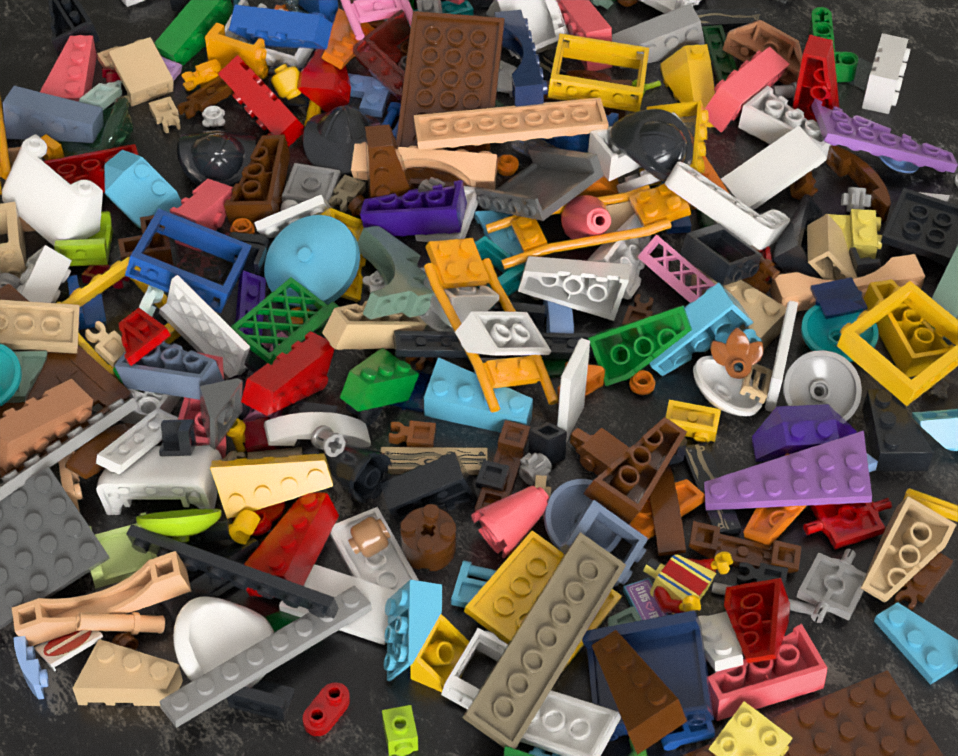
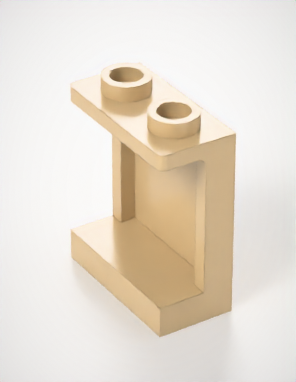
M151 37L140 39L132 44L116 47L108 51L109 64L111 68H115L127 91L131 107L173 92V78Z
M16 203L0 204V235L7 234L9 241L0 244L1 273L13 274L20 279L21 274L25 273L27 269L24 232Z

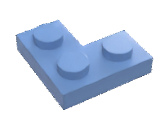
M348 74L351 83L350 96L363 98L359 110L363 114L382 118L393 87L392 80Z

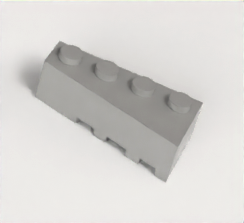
M692 4L612 34V42L648 47L647 63L666 60L686 45H705L701 20Z

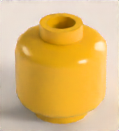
M284 64L274 70L276 74L272 77L271 82L281 98L290 100L301 94L297 89L300 74L297 67H288Z

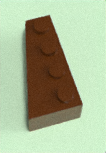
M614 630L592 645L637 755L687 722L676 695L617 630Z

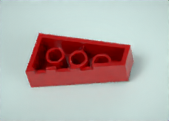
M809 35L802 56L792 108L794 110L798 108L804 112V118L817 122L811 107L814 99L823 101L821 106L833 110L834 106L840 107L833 40Z
M238 55L218 73L234 91L232 96L241 105L243 103L246 104L244 109L252 118L258 117L256 120L257 124L264 131L270 130V133L267 135H285L289 147L303 134L305 126Z
M132 144L43 162L70 185L80 180H88L95 183L104 193L105 163L121 150L138 155L136 145Z
M313 492L300 496L244 565L304 586L339 517L328 493ZM251 588L246 590L249 596L263 597L256 590Z

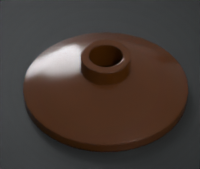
M571 70L566 73V76L591 80H611L610 76L595 71Z

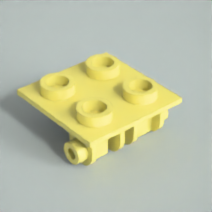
M744 701L715 739L709 750L716 756H784L789 749L787 745L793 738Z

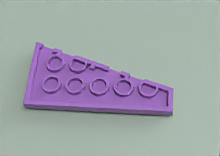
M814 99L811 107L823 139L830 145L847 146L854 151L863 150L874 156L883 155L890 157L898 162H912L916 166L932 167L939 172L948 171L954 173L958 166L951 152L928 143H923L921 146L912 140L911 136L903 134L902 137L890 133L891 128L858 115L851 118L842 112L843 109L835 106L833 110L821 106L823 101Z
M864 431L704 482L706 510L872 502Z

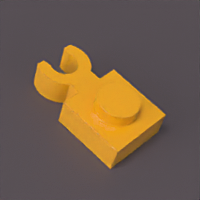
M215 58L195 66V72L188 71L181 75L185 81L183 86L187 91L195 89L197 85H200L202 88L219 77L218 73L221 71L220 63Z

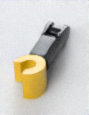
M241 511L236 516L234 522L232 520L217 521L206 531L191 535L190 542L192 545H199L211 541L233 539L237 543L246 545L260 518L253 511Z

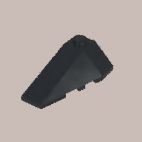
M809 194L803 197L777 242L773 261L776 267L782 269L785 274L799 272L810 277L823 279L808 263L807 225L823 217L822 210Z

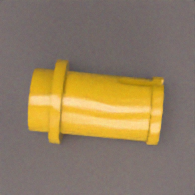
M237 418L226 435L231 437L238 452H245L246 449L242 443H245L244 431L246 426L242 420Z

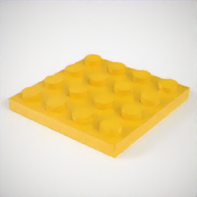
M531 531L466 605L464 612L503 642L509 644L565 554L534 531ZM613 589L611 590L588 630L598 629L619 603L622 595ZM582 640L578 644L577 648L575 649L565 668L576 656V654L580 651V649L584 646Z

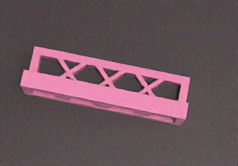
M658 235L637 256L690 303L702 296V290L715 286L710 279ZM658 244L662 245L663 257L653 258L650 256ZM679 260L680 271L669 272V261ZM696 274L697 285L685 286V275Z

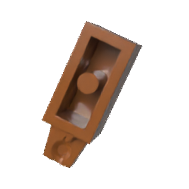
M577 428L570 435V444L576 448V452L580 455V463L586 470L592 471L598 476L629 449L627 445L603 428L594 435H589Z

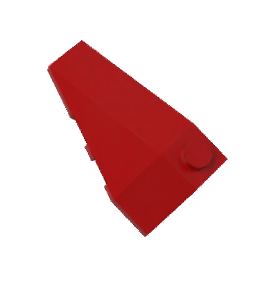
M317 49L314 52L315 55L307 62V66L300 72L297 89L325 112H329L335 107L349 103L351 83L346 65L342 69L337 68L322 59L324 49Z
M781 578L726 587L724 607L747 663L776 659L789 623L790 601Z

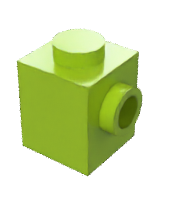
M411 705L382 710L383 728L389 756H405L413 751H417L418 735Z

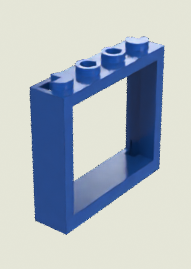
M158 208L130 256L125 276L169 293L171 280L178 275L209 307L218 313H222L245 266L252 245ZM156 232L234 263L224 286L144 255ZM135 267H141V270H135ZM213 298H219L220 303L213 301Z

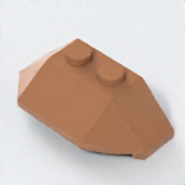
M762 20L754 21L728 32L723 51L745 62L746 60L751 61L752 57L759 50L763 52L768 47H771L790 64L778 81L785 85L798 82L803 55L797 39Z

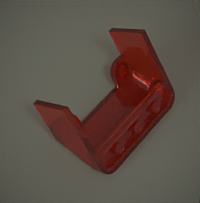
M402 9L366 35L362 40L358 41L353 47L356 60L400 101L402 100L405 72L397 65L401 59V52L396 46L410 36L411 30Z

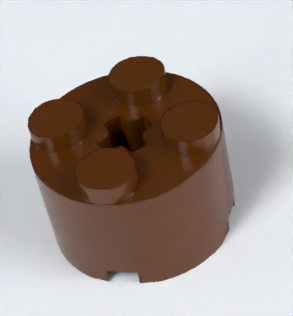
M428 504L423 508L412 511L401 522V549L411 567L418 570L425 568L429 569V571H437L446 567L453 560L456 550L455 522L448 513L439 509L434 504Z

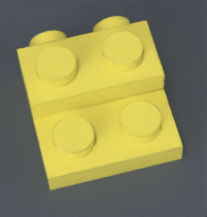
M851 209L850 215L828 214L842 229L848 251L850 248L856 247L860 258L871 257V259H875L877 249L882 248V235H877L881 228V217H876V210Z

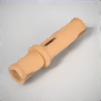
M78 612L76 616L77 631L131 632V635H137L139 632L162 634L165 628V618L163 615H140L139 612H131V614Z

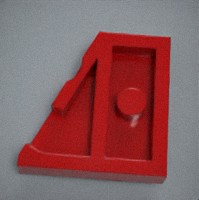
M137 308L119 322L122 334L121 340L126 352L124 356L130 366L134 365L170 336L168 329L141 308Z

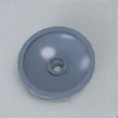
M575 479L559 486L547 501L548 505L544 512L545 528L550 540L558 549L575 524V520L579 518L584 508L593 501L583 494L593 482L592 480ZM596 519L585 534V536L609 553L621 540L619 535Z

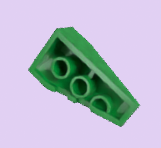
M684 305L602 331L588 339L598 366H602L605 369L604 383L608 386L631 378L692 331V327Z

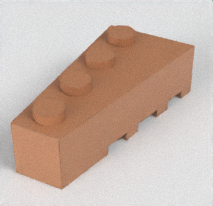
M70 379L45 391L40 400L33 397L25 401L22 409L15 411L13 408L3 413L4 417L0 419V467L7 473L14 467L22 466L28 457L36 452L40 453L45 450L50 442L56 438L64 437L78 423L86 422L92 415L93 399L73 379Z

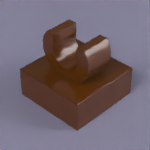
M811 171L789 185L793 198L799 200L805 194H809L812 197L818 191L817 188L813 187L816 180L812 177Z

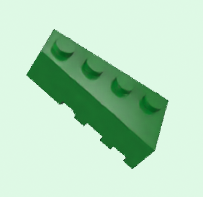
M190 0L155 41L154 44L160 56L182 66L206 47L205 36L216 23L222 24L224 27L226 26L234 10L231 0Z

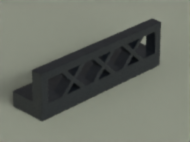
M249 538L246 545L234 542L216 553V555L244 565L260 544L256 539ZM197 569L194 572L189 570L187 573L191 592L159 603L164 606L171 621L175 623L180 610L190 600L198 597L216 598L234 587L231 581L223 578L221 581L215 580L204 571Z

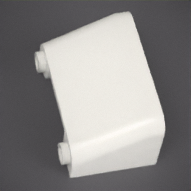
M497 0L501 11L521 9L523 17L528 19L529 30L532 33V42H535L536 54L556 48L560 33L569 35L557 0ZM509 50L510 53H511V55H512V57H513V56H516V54H515L514 52H512L511 50Z
M36 134L29 137L22 143L3 186L2 201L4 203L15 202L19 216L53 246L55 240L87 239L99 232L103 190L88 180H80L70 185L40 159L47 152L45 141Z
M210 445L195 446L191 456H160L159 449L161 446H154L120 475L105 468L98 479L96 490L106 514L120 515L122 505L130 507L132 499H181L183 507H189L191 503L199 507V509H214L218 490L210 466L213 460L222 459L220 452L210 447Z

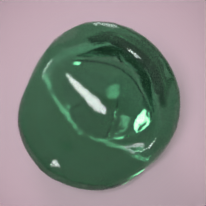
M126 95L118 97L114 101V106L103 110L104 126L93 143L61 141L64 155L69 157L122 147L130 139L134 129L133 121L128 111L129 98Z

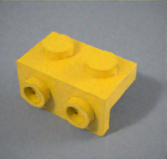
M669 400L666 418L687 431L686 437H692L694 440L702 443L715 442L721 410Z

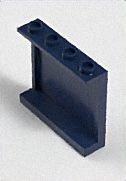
M695 610L586 631L582 641L588 652L593 704L619 712L592 648L594 643L617 630L679 699L687 722L682 725L699 726L706 723V721L714 720L702 627ZM622 717L609 741L616 740L618 736L629 735Z

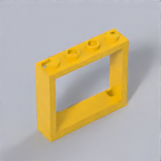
M560 33L550 78L548 98L565 101L601 98L603 107L633 112L640 111L649 48ZM562 58L639 69L636 87L560 75Z
M127 257L122 262L120 260L115 262L106 273L96 275L87 286L77 288L68 299L62 303H57L83 306L125 277L130 257ZM138 266L135 267V270H141ZM130 278L144 293H146L147 288L149 286L148 284ZM163 294L161 302L155 303V305L160 309L167 303L168 297ZM169 323L164 325L170 333V336L164 340L165 343L170 344L181 336ZM78 333V345L118 380L113 371L114 367L108 365Z
M911 281L902 287L897 286L889 297L878 300L873 309L863 311L854 323H847L840 330L841 337L837 347L906 406L958 366V320ZM903 302L956 345L912 380L859 336Z

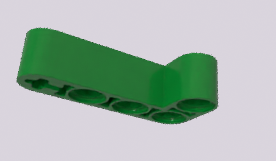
M825 7L813 9L809 34L833 40L837 82L853 81L856 77L858 56L852 52H835L831 11Z

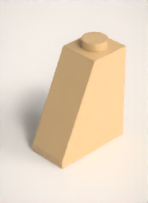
M826 214L807 225L808 263L824 280H850L857 278L842 229Z

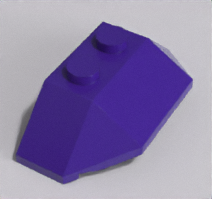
M829 404L778 406L752 436L755 462L771 461L785 456L786 453L793 454L855 434L857 431Z

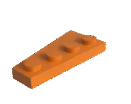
M338 8L332 25L328 47L324 49L322 59L342 69L374 37L376 29L371 27L368 22L359 23L365 37L362 40H357L345 11Z
M806 506L756 508L743 532L744 538L770 546Z

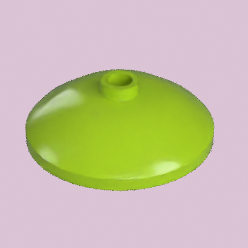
M186 509L150 513L137 516L136 523L141 528L165 537H172V539L179 542H188L189 536L206 531L221 517V510Z

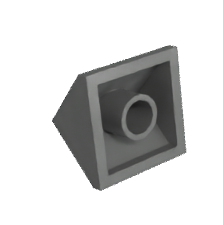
M236 378L200 386L201 419L209 445L213 449L217 448L242 413L241 379Z

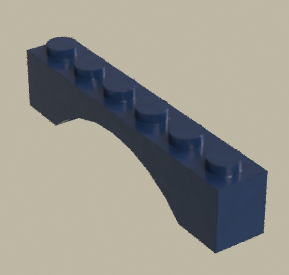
M521 9L494 12L495 17L505 18L502 46L514 52L521 61L518 68L512 73V96L515 107L543 104V94H547L546 80H543V69L540 67L539 56L536 54L535 42H532V33L529 30L528 19L523 17Z

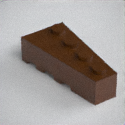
M390 125L365 127L369 198L394 193L397 197H400L409 190H414L415 188L411 183L409 173L398 150V145Z
M285 135L261 136L250 156L251 161L249 165L244 167L241 173L242 178L239 184H235L232 189L233 195L224 204L230 225L238 218L249 219L255 225L254 222L280 211L290 160V152Z
M664 417L618 460L613 462L601 475L594 479L583 494L591 500L598 502L627 524H630L643 508L687 431Z

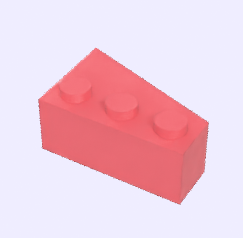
M207 179L193 190V196L190 199L186 197L182 199V205L179 208H171L170 213L216 231L222 227L227 216L224 204L233 195V187ZM175 240V243H176V244H179V245H181V246H184V247H187V248H190V249H193V250H196V251H199V252L202 251V250H200V249H197V248H195V247H192V246H190V245H187V244H185V243H182V242H180V241Z

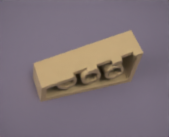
M697 268V269H698L701 273H703L708 279H710L715 285L717 284L716 281H714L712 278H710L708 275H706L703 271H701L699 268ZM692 274L690 286L697 285V275ZM742 280L723 286L740 302L754 322L748 327H745L743 324L737 328H740L742 331L745 329L755 330L756 336L762 340L763 348L765 349L781 333L786 307Z
M365 301L362 306L355 303L334 308L322 333L330 345L338 350L394 349V331H424L426 323L420 316L409 318L402 312L369 319L363 315L367 301Z

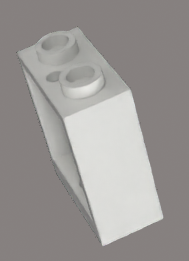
M478 628L445 682L441 695L468 709L480 689L460 679V676L476 649L498 661L508 644L499 640L492 632L483 631Z

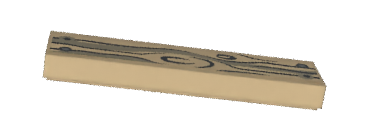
M381 447V452L387 455L392 462V467L388 466L389 474H404L419 465H425L437 460L442 455L455 452L468 474L478 475L483 460H487V448Z

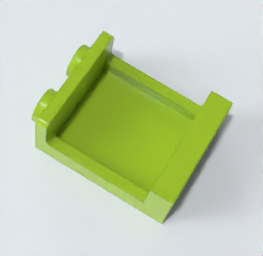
M101 212L100 231L91 237L81 240H55V251L72 260L69 266L108 264L113 235L110 212Z

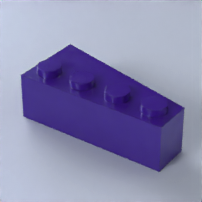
M454 181V186L444 188L442 184L432 186L433 190L418 192V189L409 190L400 197H397L394 193L364 199L360 213L363 228L380 226L392 236L461 233L467 205L463 181Z

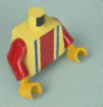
M729 552L718 553L715 556V560L713 558L702 560L689 559L677 554L673 555L666 565L652 557L646 564L643 572L655 579L650 595L655 599L661 611L677 614L701 610L700 600L708 591L716 575V569H718L720 574H727L730 570L729 565L733 561Z

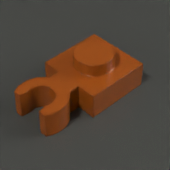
M410 421L408 427L400 422H391V431L398 432V434L389 433L390 443L399 444L406 441L407 447H434L436 423Z

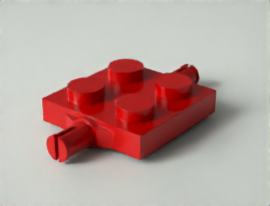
M889 498L868 503L810 505L817 520L804 524L803 528L807 535L823 531L834 549H838L883 534L885 526L879 518V512L891 509L892 504Z

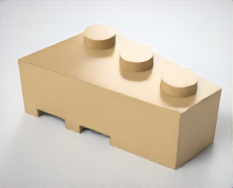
M99 639L74 684L73 691L78 705H88V702H104L106 705L133 703L134 706H160L159 701L179 690L183 680L179 664Z

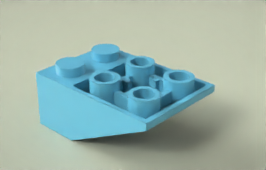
M409 580L388 598L385 605V614L388 615V626L384 634V640L387 643V654L384 659L387 681H392L413 664L442 613L441 584Z

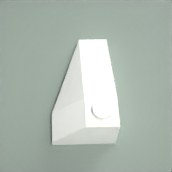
M634 213L617 231L643 226ZM651 235L602 244L587 260L631 264L629 281L622 297L624 299L632 298L640 286L641 278L639 277V272L644 268L645 264L637 256L650 243Z
M426 275L424 286L433 292ZM484 285L480 286V288L472 286L444 289L461 323H463L471 311H488L499 300V294ZM433 293L431 303L440 319L452 328L438 299Z

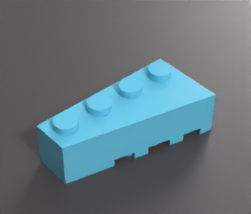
M438 357L424 396V416L501 433L505 420L530 425L533 399L507 387L493 388L500 410L492 413L488 407L477 375Z

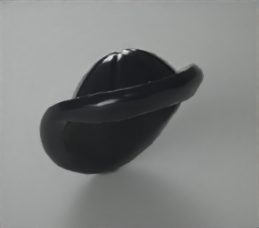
M350 105L335 107L329 112L315 115L307 121L303 130L305 154L313 166L340 170V176L352 174L354 144L366 142L365 127L382 124L377 118L363 114L360 110Z
M660 109L637 111L617 121L610 130V139L613 145L661 181L665 182L677 162L691 165L693 146L690 133L684 123L668 111Z
M207 130L185 133L179 137L177 142L178 161L187 177L198 186L207 179L234 187L235 184H239L244 167L249 165L251 161L250 156L257 145V141L250 134L234 131Z

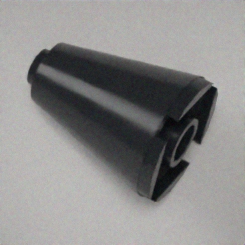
M346 443L343 452L336 457H330L325 454L331 475L355 500L361 503H367L365 500L369 498L376 499L383 492L380 483L389 480L391 474L388 473V466L392 467V462L382 452ZM319 449V454L325 453L324 449Z

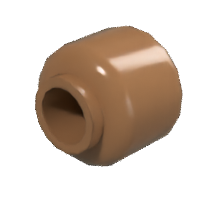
M370 516L351 527L350 533L352 538L348 542L355 554L361 552L364 557L370 558L388 547V539L391 536L381 518L376 520Z

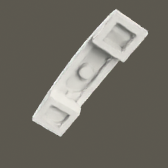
M306 412L276 417L264 423L268 445L294 446L297 439H311L313 431L321 425L330 427L333 433L341 434L347 444L359 447H370L371 445L366 424L359 419L347 415L328 412Z

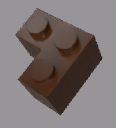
M154 215L140 217L142 234H144ZM156 232L144 255L174 266L169 237ZM142 235L118 239L122 261L131 256Z

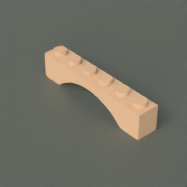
M366 142L354 144L351 171L353 178L358 180H368ZM418 146L398 147L406 169L412 167L439 169L456 176L469 187L495 190L498 165L497 154L489 151L472 153L464 149L446 151L443 148L418 150Z
M912 254L892 257L877 271L850 280H824L799 272L781 274L773 279L770 293L773 300L786 308L789 301L798 302L797 311L809 310L814 305L829 300H841L851 303L862 302L870 282L892 279L898 286L902 287L911 281L921 289L925 274L916 255Z
M174 551L148 560L132 576L102 591L72 598H38L12 607L15 632L18 636H26L29 646H35L76 632V616L78 612L127 614L191 592L187 568L177 552Z

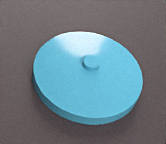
M312 215L298 219L285 227L276 236L267 252L264 272L268 287L273 292L292 277L329 305L346 292L356 277L360 263L358 242L346 225L333 217ZM292 288L286 290L287 296L299 297L298 293ZM288 303L289 307H300V304ZM306 304V308L309 310L318 309L314 305Z

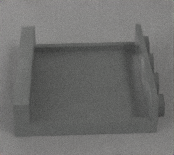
M534 145L528 150L533 161L531 165L496 190L481 187L474 189L478 197L477 201L482 209L544 221L603 177L604 173L597 154Z

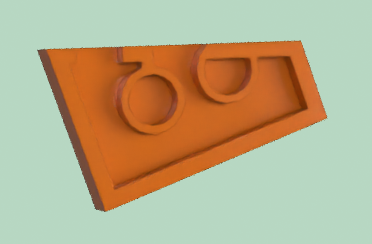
M688 479L675 483L681 517L705 502V494ZM649 498L638 515L628 524L648 539L655 535Z

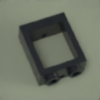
M720 223L687 233L680 251L681 256L722 286L754 276L759 270V262L762 257L761 253ZM714 250H716L718 253H720L722 256L728 259L731 263H729L727 260H725L723 257L717 254Z

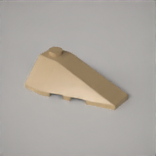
M906 497L896 507L860 588L886 602L946 547L957 524L911 497Z

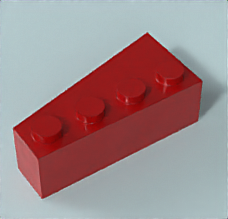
M310 331L305 335L306 340L303 343L297 341L292 345L291 352L288 354L282 352L276 357L272 365L267 363L247 378L241 402L268 416L323 390L328 382L327 374L335 349L327 339Z

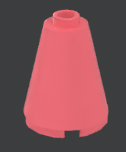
M582 195L573 198L567 203L561 215V223L568 237L578 239L605 234L611 224V217L601 200L594 196Z
M532 485L476 510L471 517L474 523L480 522L482 527L478 531L489 546L497 554L503 551L502 558H506L544 514L549 496L543 488H536Z

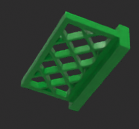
M290 277L231 326V328L250 346L251 351L272 365L279 354L291 352V347L295 342L300 341L303 343L306 340L305 335L310 331L321 335L334 308L339 306L333 301L327 305ZM292 288L298 293L299 297L287 296L286 290ZM282 302L284 309H273L271 303ZM288 303L300 304L301 311L290 310ZM306 304L314 305L319 311H307ZM256 315H268L269 322L257 321ZM273 316H285L286 323H275ZM291 317L303 318L304 324H292ZM242 327L253 328L254 335H245L239 329ZM258 329H270L271 336H259ZM276 330L288 331L289 337H277ZM260 343L273 344L274 350L269 353L261 347Z

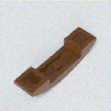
M830 146L826 164L839 177L848 174L860 188H866V194L871 195V207L868 208L876 210V216L881 217L882 222L887 221L891 201L888 190L879 175L855 154L838 146Z
M505 420L498 439V448L493 462L508 465L509 474L503 492L482 487L475 512L512 494L531 426Z
M124 423L104 430L82 445L66 462L65 468L84 479L104 470L105 467L96 464L97 454L136 424Z
M669 466L666 467L649 496L659 556L686 553L678 496L673 473Z
M696 521L692 523L688 547L710 559L713 558L715 560V556L720 552H729L733 561L730 566L737 568L740 567V563L745 562L751 564L755 569H759L760 563L788 568L787 573L798 572L801 546L774 540L772 546L720 534V527Z

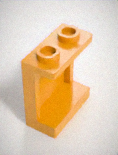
M216 23L205 36L208 61L216 58L222 70L238 55L261 80L266 78L268 66L264 39L259 38L254 45L227 37L224 25Z

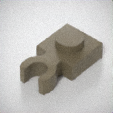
M344 175L333 189L334 196L329 199L331 208L333 209L335 205H340V212L345 213L348 208L347 203H351L354 198L362 195L366 190V182Z

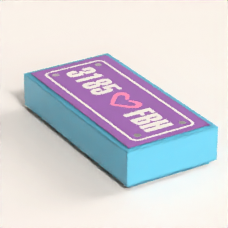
M649 578L623 587V593L629 605L635 607L641 620L668 615V613L661 611L655 599L650 595L653 584Z

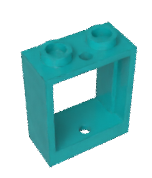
M486 236L478 241H474L481 260L489 258L492 265L503 273L498 277V280L507 296L517 291L525 267L519 264L504 270L501 260L512 256Z

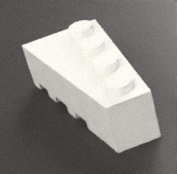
M766 86L743 105L738 126L740 129L771 145L799 125L827 159L829 147L832 145L824 141L818 123L804 118V112L800 109L794 110L787 105L788 100L783 96L777 97L774 95L771 87Z

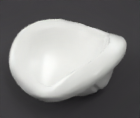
M198 597L186 603L176 618L173 634L174 648L182 670L191 681H194L270 636L274 631L262 615L249 608L220 598ZM264 675L245 687L250 688L254 686L264 677Z

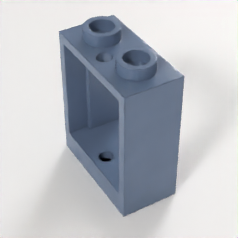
M593 500L584 508L558 550L565 554L575 537L580 532L585 535L595 519L633 545L623 560L626 567L614 587L620 583L624 585L633 573L630 567L634 561L638 563L645 554L646 549L643 546L648 538Z

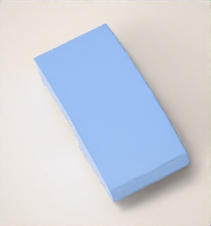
M26 636L14 637L15 652L23 676L38 700L44 699V687L49 686L47 670L41 669L39 660L35 656L34 646L28 645Z

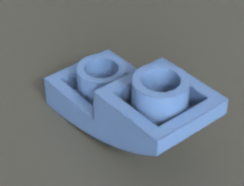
M543 299V305L546 306L547 333H574L572 308Z

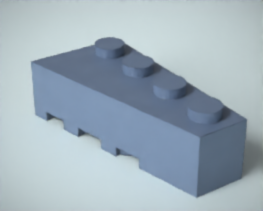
M13 86L3 101L6 139L26 140L35 134L40 138L47 134L55 141L93 143L104 126L102 107Z
M165 341L132 366L125 359L124 354L126 352L123 353L114 365L124 386L128 389L200 400V386L224 381L214 359L192 350L189 352L184 351L182 346L175 343L170 345L165 343Z

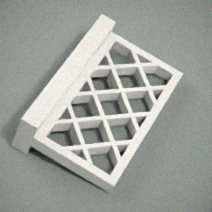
M178 275L171 280L167 303L160 308L159 314L199 353L223 357V374L226 380L235 375H241L248 369L244 363L250 346Z

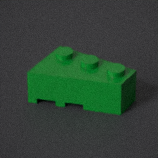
M381 348L350 370L340 398L358 412L408 401L419 374L407 362L399 360L390 352Z

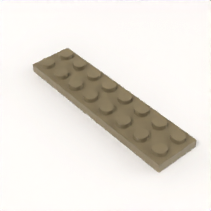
M580 532L573 540L462 718L505 748L507 746L516 749L626 567V564Z

